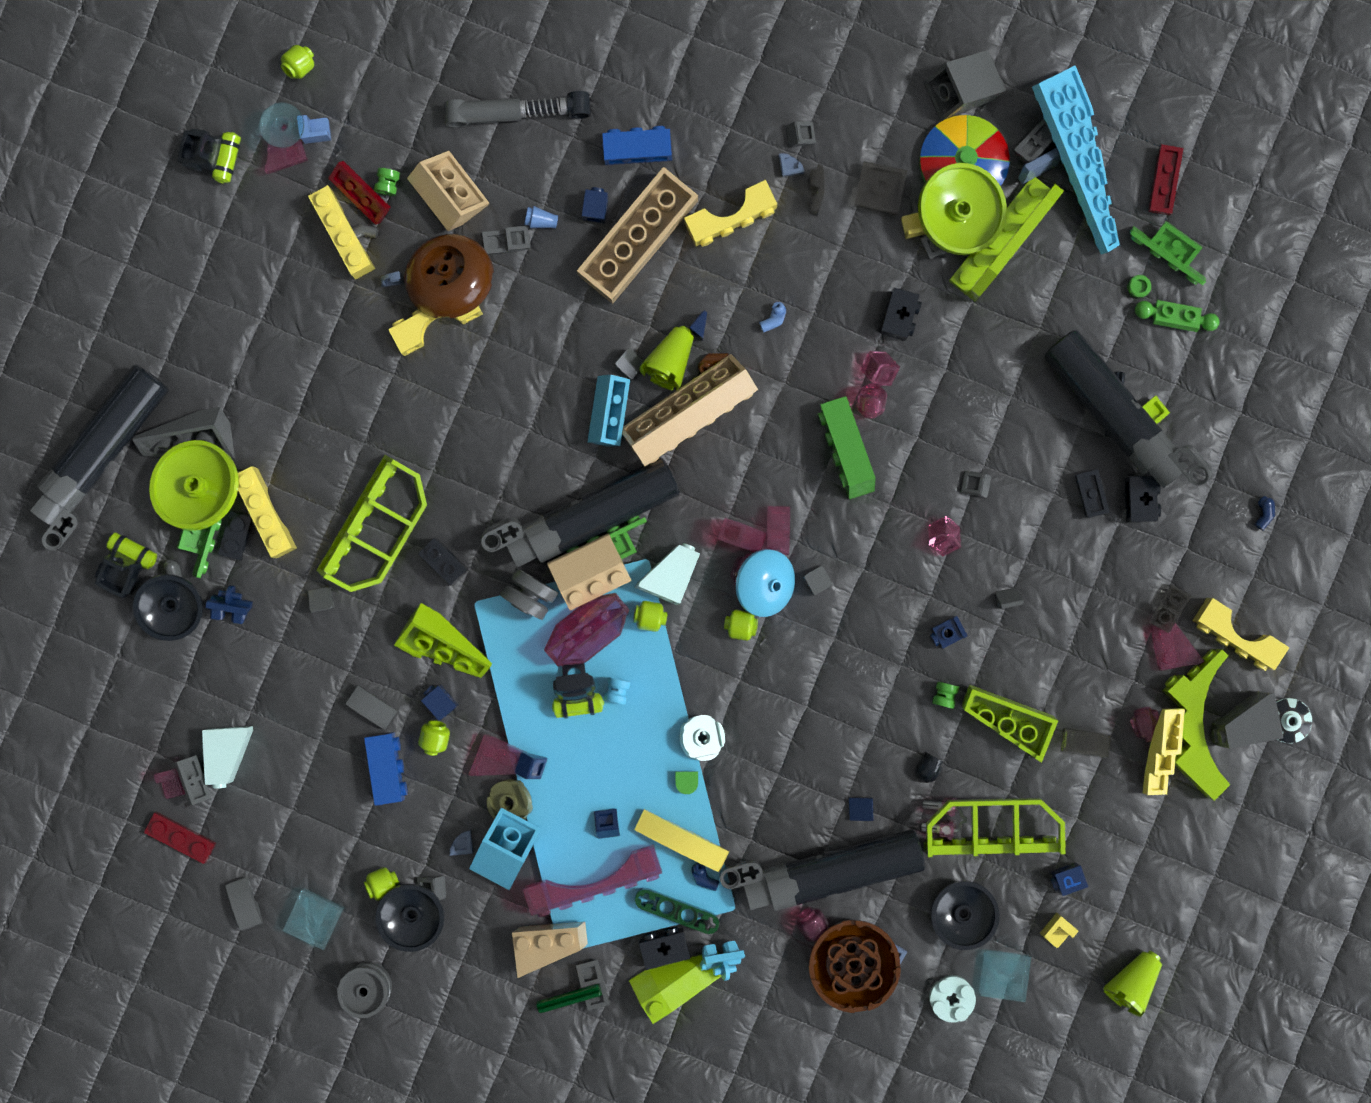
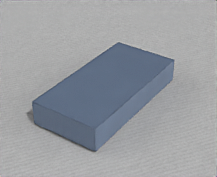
M1055 148L1025 164L1018 178L1021 183L1024 184L1056 167L1061 159L1058 149Z

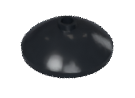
M162 574L148 579L140 586L134 597L133 612L138 625L148 635L160 640L174 641L188 636L197 628L203 615V602L198 590L188 580L177 575ZM172 600L175 606H169L167 601Z
M971 881L951 883L943 888L933 901L931 908L933 929L937 936L952 948L958 950L979 948L990 941L999 925L1000 912L998 904L990 891L978 883ZM962 909L967 911L964 917L959 916V911Z
M403 884L394 887L383 896L378 904L375 919L377 930L388 945L400 951L415 952L429 947L437 940L444 926L445 915L439 898L431 890L417 884ZM413 910L416 912V915L410 916L408 911Z

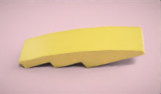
M1162 709L1150 744L1145 768L1143 793L1146 795L1167 794L1168 776L1174 774L1176 754H1181L1185 709Z
M645 809L634 829L648 838L717 872H720L729 853L728 850L698 834L688 831Z

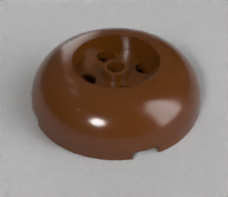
M458 234L440 235L423 243L410 257L405 270V288L413 305L423 314L433 318H456L471 312L483 302L492 287L491 281L494 268L486 250L475 240ZM464 268L461 275L457 273L458 269Z
M846 920L830 926L818 937L810 953L809 973L816 992L830 1006L849 1013L870 1011L883 1004L896 989L901 973L900 958L894 942L881 928L867 921ZM848 944H855L856 950L848 952L846 949ZM867 957H871L874 959V964L872 966H867L865 964V959ZM852 960L858 962L855 967H851L849 964ZM839 961L843 966L841 970L836 971L833 969V964ZM859 976L861 981L859 984H853L851 978Z

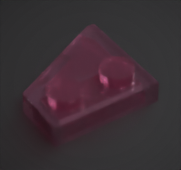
M293 116L271 123V138L267 148L268 158L265 172L270 174L308 161Z
M1175 622L1150 626L1160 671L1204 663L1203 658Z
M486 734L482 739L468 775L516 774L515 769L520 754L527 752Z

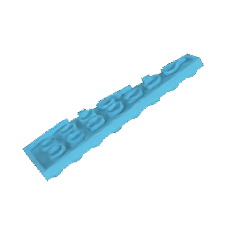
M1075 65L1032 86L1043 112L1044 120L1047 122L1052 134L1053 142L1059 151L1061 161L1068 173L1069 181L1073 185L1078 203L1082 207L1087 225L1090 227L1095 244L1102 255L1120 244L1115 219L1109 213V205L1112 203L1110 196H1106L1104 185L1108 183L1102 153L1099 147H1096L1095 136L1098 133L1097 128L1092 127L1090 117L1094 115L1093 108Z

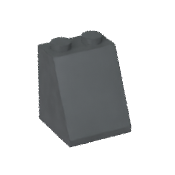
M988 50L946 62L924 81L941 122L991 102L1006 91Z
M1255 692L1212 723L1211 738L1213 742L1216 743V746L1228 749L1283 739L1275 693Z

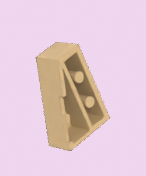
M585 922L523 926L512 932L517 977L524 976L583 949L588 944Z

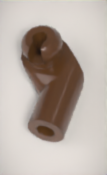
M729 353L707 354L699 363V372H705L729 356Z

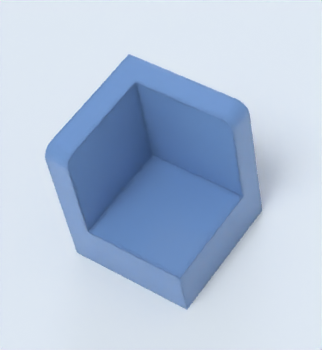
M307 115L298 116L300 138L305 144L331 140L328 118L310 120Z

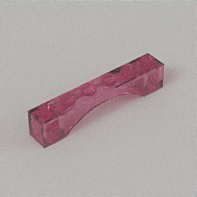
M655 845L633 851L627 861L616 872L598 882L569 886L546 879L525 886L523 891L531 916L537 914L538 917H543L550 914L551 909L559 907L560 910L572 907L573 902L581 900V903H586L594 900V895L602 893L603 896L615 893L616 888L622 886L625 889L637 886V882L646 879V882L654 881L660 878L659 874H662L663 870Z

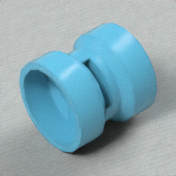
M609 677L607 683L609 689L605 693L604 700L626 704V691L629 689L631 682Z

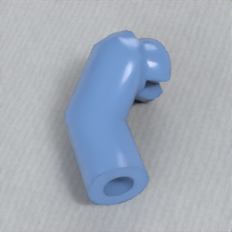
M775 302L772 305L770 318L759 322L763 333L782 325L786 315V307L783 303Z

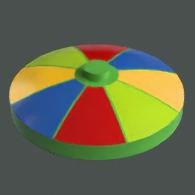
M971 115L953 116L938 123L925 138L919 156L920 172L926 183L935 172L948 165L968 163L979 166L989 172L1001 186L1009 169V149L1000 131L985 119Z

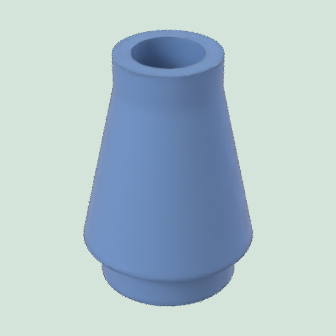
M535 206L533 208L527 207L524 225L530 226L529 228L556 229L558 215Z

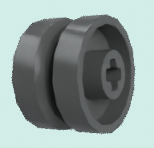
M515 568L510 578L512 582L521 588L518 590L511 585H505L500 596L520 611L543 620L549 610L538 601L539 598L548 603H553L559 593L531 575Z
M362 962L353 966L339 983L337 989L338 1001L345 1012L356 1018H369L377 1014L388 1002L392 993V980L388 971L381 965L373 962Z

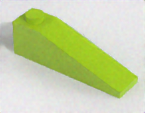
M422 603L413 612L394 646L414 657L421 659L422 656L434 659L436 664L441 665L444 662L453 665L455 670L480 678L492 665L440 613Z
M702 954L680 962L649 970L645 969L629 980L652 1024L673 1012L721 977V975L714 976L713 969L701 971Z

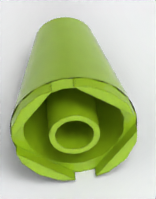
M685 326L674 327L642 362L639 369L642 375L645 376L647 373L651 376L650 381L662 388L673 390L676 387V391L679 390L694 340L691 334L692 331Z
M1143 951L1103 988L1104 993L1120 1007L1123 1005L1129 1008V1013L1142 1017L1162 967L1161 958L1152 951H1148V953Z

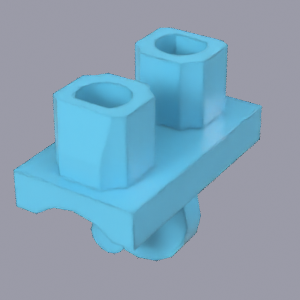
M729 941L722 945L724 954H717L714 944L705 945L702 949L701 971L713 969L714 976L721 975L724 981L729 980L730 973L736 972V965L741 963L742 958H745L744 950L739 951L735 941Z

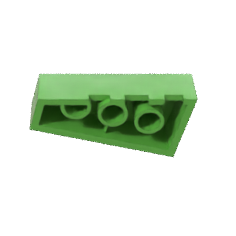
M847 397L821 404V412L818 413L821 426L825 425L826 441L828 446H832L834 452L832 457L835 466L839 467L841 473L839 477L842 486L846 489L848 498L852 499L874 492L876 478Z

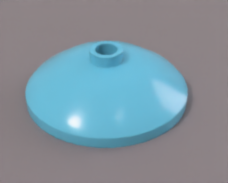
M763 549L751 554L741 565L736 579V594L741 606L747 612L759 617L772 616L781 611L789 602L794 591L795 573L791 562L784 554L771 549Z

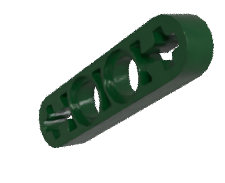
M642 888L636 893L635 903L638 908L705 934H713L719 928L718 917L710 911L649 888ZM645 893H648L649 899L655 901L656 896L660 897L657 901L656 910L652 909L653 903L646 902L645 905L641 904L642 900L639 896H644ZM663 901H669L672 903L673 909L669 913H664L660 910V904ZM691 909L694 912V918L691 921L683 920L681 917L683 910ZM698 912L702 913L701 919L708 920L709 917L713 918L715 926H710L707 929L705 928V923L699 921V925H695Z

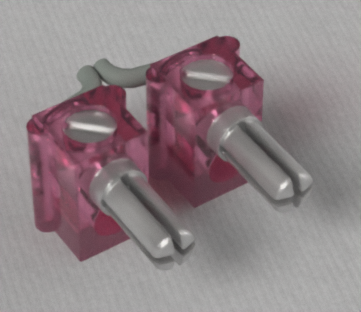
M954 797L953 799L944 798L942 802L924 801L923 804L928 805H923V808L939 810L948 800L958 799ZM952 806L945 814L953 817L957 814V810L959 811V815L963 820L959 823L958 828H956L955 820L951 822L942 821L940 824L932 827L937 828L932 829V832L939 833V837H948L949 840H952L956 836V832L960 831L962 825L967 823V817L963 816L960 807ZM923 823L921 827H926V823Z

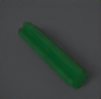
M594 984L536 1002V1007L539 1013H545L602 995L601 987L599 984Z

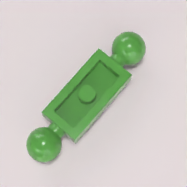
M1157 300L1155 307L1148 301H1141L1135 307V313L1139 318L1146 319L1154 316L1153 324L1197 332L1200 329V325L1206 331H1214L1220 323L1218 316L1213 313L1201 316L1202 308Z

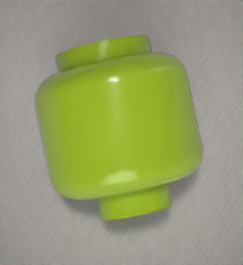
M293 45L281 56V69L292 79H302L313 69L314 55L306 46Z
M642 601L640 605H636L633 623H636L638 629L657 632L661 625H666L667 612H663V605L661 603Z
M734 610L731 616H726L724 629L728 630L730 638L748 641L752 636H756L758 619L747 611Z
M430 720L421 727L418 745L424 750V753L436 756L447 749L450 730L446 727L445 723Z
M382 867L367 874L366 881L363 883L370 899L374 898L376 901H381L388 891L399 884V881L394 871L389 872L386 867Z

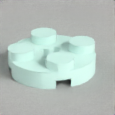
M708 715L694 716L681 725L680 744L688 758L698 761L711 760L719 754L718 752L721 747L724 746L725 733L722 725ZM700 732H702L703 735L707 736V739L704 740V744H701V741H698V736Z
M948 975L933 984L929 994V1001L934 1013L940 1019L947 1022L965 1021L972 1013L976 997L973 988L964 978ZM952 993H956L958 1001L951 1005L946 998L951 996Z

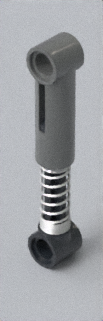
M586 91L569 92L567 97H560V100L556 97L555 100L551 98L545 100L544 98L543 101L537 99V101L531 100V102H527V100L521 101L520 98L479 101L453 99L444 102L446 126L453 128L464 127L468 124L521 121L527 115L529 117L532 115L536 117L541 115L543 117L544 114L548 116L553 114L555 116L556 113H559L560 115L567 114L571 119H585L591 116L589 92Z

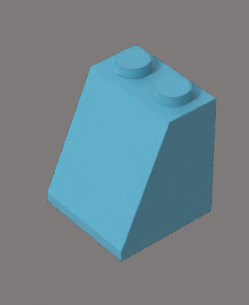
M501 808L484 837L469 869L510 890L541 828Z

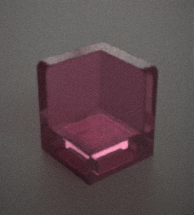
M869 351L861 367V371L873 385L891 386L900 369V366L887 352Z
M948 516L929 524V546L942 557L961 548L960 527Z
M176 768L154 775L156 784L162 783L166 799L185 794Z

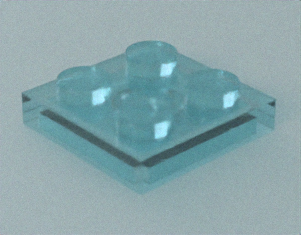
M303 888L283 931L324 950L345 907Z
M985 949L979 995L1026 1002L1031 956Z

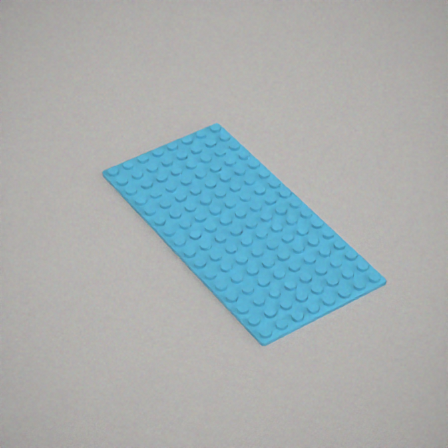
M647 559L624 564L631 578L630 582L571 611L560 593L556 582L546 584L559 594L553 603H548L539 598L538 601L549 610L543 620L520 611L500 595L479 600L475 603L487 658L492 663L490 670L514 768L516 769L521 753H530L548 758L541 779H524L517 774L516 776L517 780H521L524 783L532 799L533 810L527 816V821L541 828L533 845L552 923L585 922L588 944L584 948L679 924L638 908L635 903V896L642 888L652 889L716 915L735 909L732 891L722 886L720 872L705 866L708 877L719 880V885L716 892L696 885L691 873L692 866L698 862L634 830L645 809L720 846L700 762L693 758H688L680 744L681 725L686 723L689 718L666 626L661 625L659 631L652 632L640 630L637 628L636 623H633L636 605H640L642 601L660 603L658 597L635 588L636 583L651 570L650 562ZM584 662L586 673L593 676L596 690H594V693H600L603 698L602 712L595 713V715L583 714L568 716L567 719H564V717L556 718L552 711V703L558 696L553 692V681L556 680V677L563 676V664ZM573 668L569 670L568 675L581 674L579 669ZM609 677L631 682L629 689L626 691V704L604 700L605 693L609 689L607 684ZM675 771H698V787L695 792L682 794L676 788ZM617 809L620 836L598 839L594 811ZM726 873L723 879L729 883L728 875ZM645 893L644 896H639L642 900L641 904L645 905L646 902L653 903L652 909L656 910L657 901L660 897L656 896L655 901L649 899L648 893ZM663 901L660 904V910L664 913H669L673 909V905L669 901ZM685 909L682 911L681 917L685 921H691L694 918V912L691 909ZM698 912L697 920L701 919L702 913Z

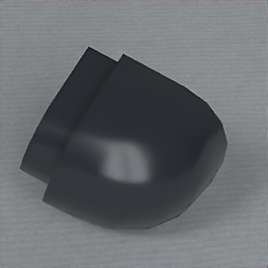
M926 753L924 757H921L916 766L915 775L917 779L924 783L935 781L943 769L941 767L943 761Z

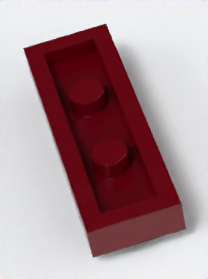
M1163 144L1159 146L1148 212L1168 216L1173 213L1184 148Z
M344 161L338 162L328 179L375 225L381 223L391 207Z
M158 812L153 814L144 831L145 834L202 864L207 862L216 845V842Z

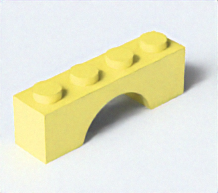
M764 180L745 189V202L742 208L734 215L718 217L709 213L704 208L685 217L684 223L695 246L701 244L704 247L714 241L713 238L719 235L726 237L734 232L733 229L742 226V228L753 224L754 219L760 216L762 218L771 216L775 213L774 210L777 208V202L767 181Z
M327 185L309 195L310 201L350 274L355 279H358L375 269L374 265L350 226L331 188Z
M478 306L471 312L454 319L464 325L483 315ZM416 310L412 313L413 317L407 320L400 319L392 324L393 327L388 330L403 356L424 346L425 330L431 322L438 318L427 316Z
M251 466L239 472L238 491L271 558H279L297 549L287 527L282 523L271 503L268 488L259 469Z
M1206 598L1192 620L1198 624L1196 628L1206 634H1209V632L1217 636L1215 640L1226 647L1228 645L1236 649L1234 652L1244 659L1249 657L1254 660L1253 665L1263 671L1275 670L1289 647L1271 635H1262L1253 641L1242 639L1232 627V610L1214 598Z

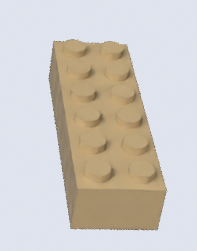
M663 167L577 270L578 276L613 304L696 205L698 195Z
M730 354L623 426L622 435L644 466L652 464L667 451L675 449L680 442L686 438L693 437L704 426L712 424L717 417L731 411L741 401L749 399L758 389L747 370Z

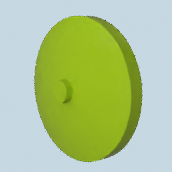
M956 163L938 170L924 184L918 201V215L925 234L937 247L952 254L967 255L985 249L998 238L1006 221L1007 205L1001 186L989 172L973 164Z
M202 440L180 443L172 447L160 458L152 472L149 488L152 505L156 513L165 522L176 528L187 531L208 528L220 521L231 509L238 492V472L232 458L220 447Z

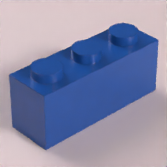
M664 126L652 127V130L631 128L626 132H621L619 129H610L607 133H602L605 165L672 161L670 129H665Z
M395 732L364 738L374 805L405 800V795L408 794L406 782H402L401 773H404L403 760L399 759L398 750H401L399 737H395Z

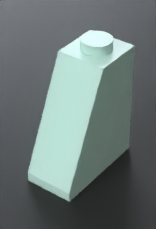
M685 543L682 546L674 547L636 583L635 588L672 604H680L700 553L695 552V547Z
M253 726L202 730L205 785H212L214 789L226 788V784L234 781L252 735Z

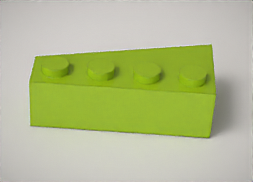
M969 685L961 705L963 709L1042 763L1058 723L1055 716Z

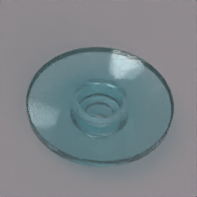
M283 102L275 103L263 112L259 128L262 137L267 143L274 147L286 148L294 145L301 138L304 131V119L301 112L295 106ZM283 124L288 125L285 131H281V126Z

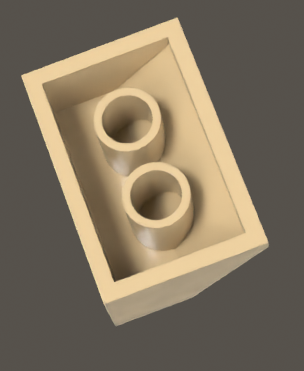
M450 151L419 162L407 178L447 231L463 225L489 205L488 200Z
M609 533L547 563L570 611L631 581Z

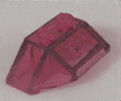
M617 593L601 595L579 606L555 625L544 651L557 666L586 663L621 635L629 608Z

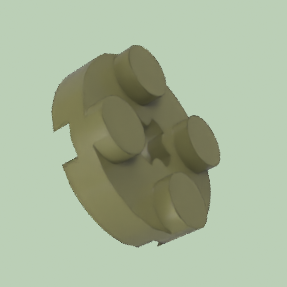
M506 779L500 781L491 788L490 796L487 797V808L494 819L501 808L524 820L533 810L531 795L521 780ZM507 797L513 800V808L510 805H506Z

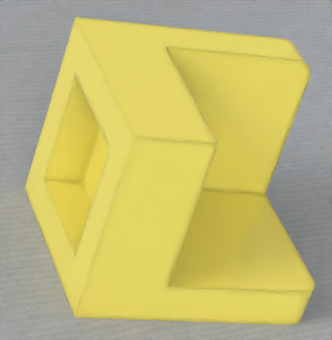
M918 213L902 216L901 221L906 239L925 235Z
M1056 913L1040 934L1058 948L1069 935L1073 938L1078 933V930Z

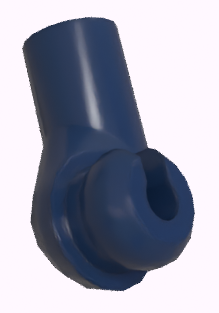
M1267 496L1261 497L1258 501L1259 507L1263 509V514L1254 524L1261 531H1264L1275 517V502Z
M700 863L694 864L691 873L696 885L716 892L719 880L708 877L704 865Z

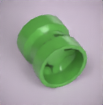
M378 168V182L375 183L374 191L382 195L396 196L397 188L395 185L399 180L400 173L392 169Z
M937 681V695L934 696L932 703L954 709L956 703L954 698L958 694L959 686Z

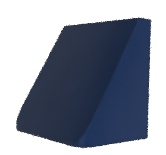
M705 310L701 312L690 326L692 333L702 341L704 339L707 312Z
M521 753L515 773L524 779H541L548 758L530 753Z
M849 798V820L874 821L873 798Z
M617 809L594 811L598 839L620 836Z

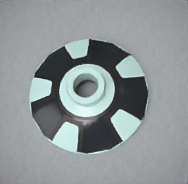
M1292 698L1277 701L1283 739L1277 740L1283 743L1301 741L1308 735L1312 726V716L1308 707L1301 701ZM1291 717L1295 719L1294 725L1289 724Z

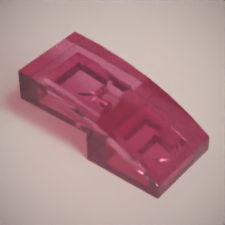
M768 506L766 549L789 555L790 507Z

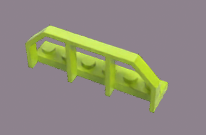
M1036 177L1028 181L1007 207L1006 221L998 238L985 249L970 254L949 282L975 302L1064 191L1056 184L1050 189Z
M384 455L316 571L325 579L350 592L382 583L427 506L420 475L389 456ZM397 467L413 476L419 504L410 520L375 501L377 497H381L384 493L385 483L388 478L393 477ZM374 506L407 524L389 555L355 537L361 532L362 522L365 517L370 516ZM351 541L386 559L377 576L348 585L331 576L335 575L338 571L339 561L342 556L347 555L349 552Z
M1040 798L948 800L926 823V842H923V849L927 857L955 854L978 856V854L1000 853L1020 855V853L1045 852L1066 854L1065 822ZM1039 804L1058 822V839H1056V836H1043L1042 839L1034 840L1032 836H1021L1019 840V805ZM1012 805L1013 840H1011V837H997V840L988 841L987 837H978L977 806ZM952 806H971L972 841H966L965 838H952V841L943 842L941 838H932V827Z

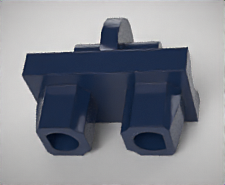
M229 585L227 591L219 590L218 595L213 594L210 601H206V608L210 609L211 619L223 620L226 611L232 613L231 621L233 623L243 624L248 612L252 608L253 601L243 600L242 594L235 593V586Z

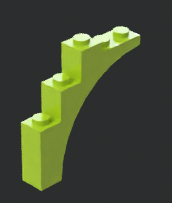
M1211 649L1203 657L1204 661L1199 666H1194L1187 673L1188 678L1179 674L1171 676L1165 682L1166 687L1162 690L1180 708L1185 709L1182 742L1185 745L1182 746L1181 754H1176L1175 766L1208 799L1213 801L1230 786L1210 756L1203 726L1204 702L1209 685L1218 668L1228 657L1222 649Z

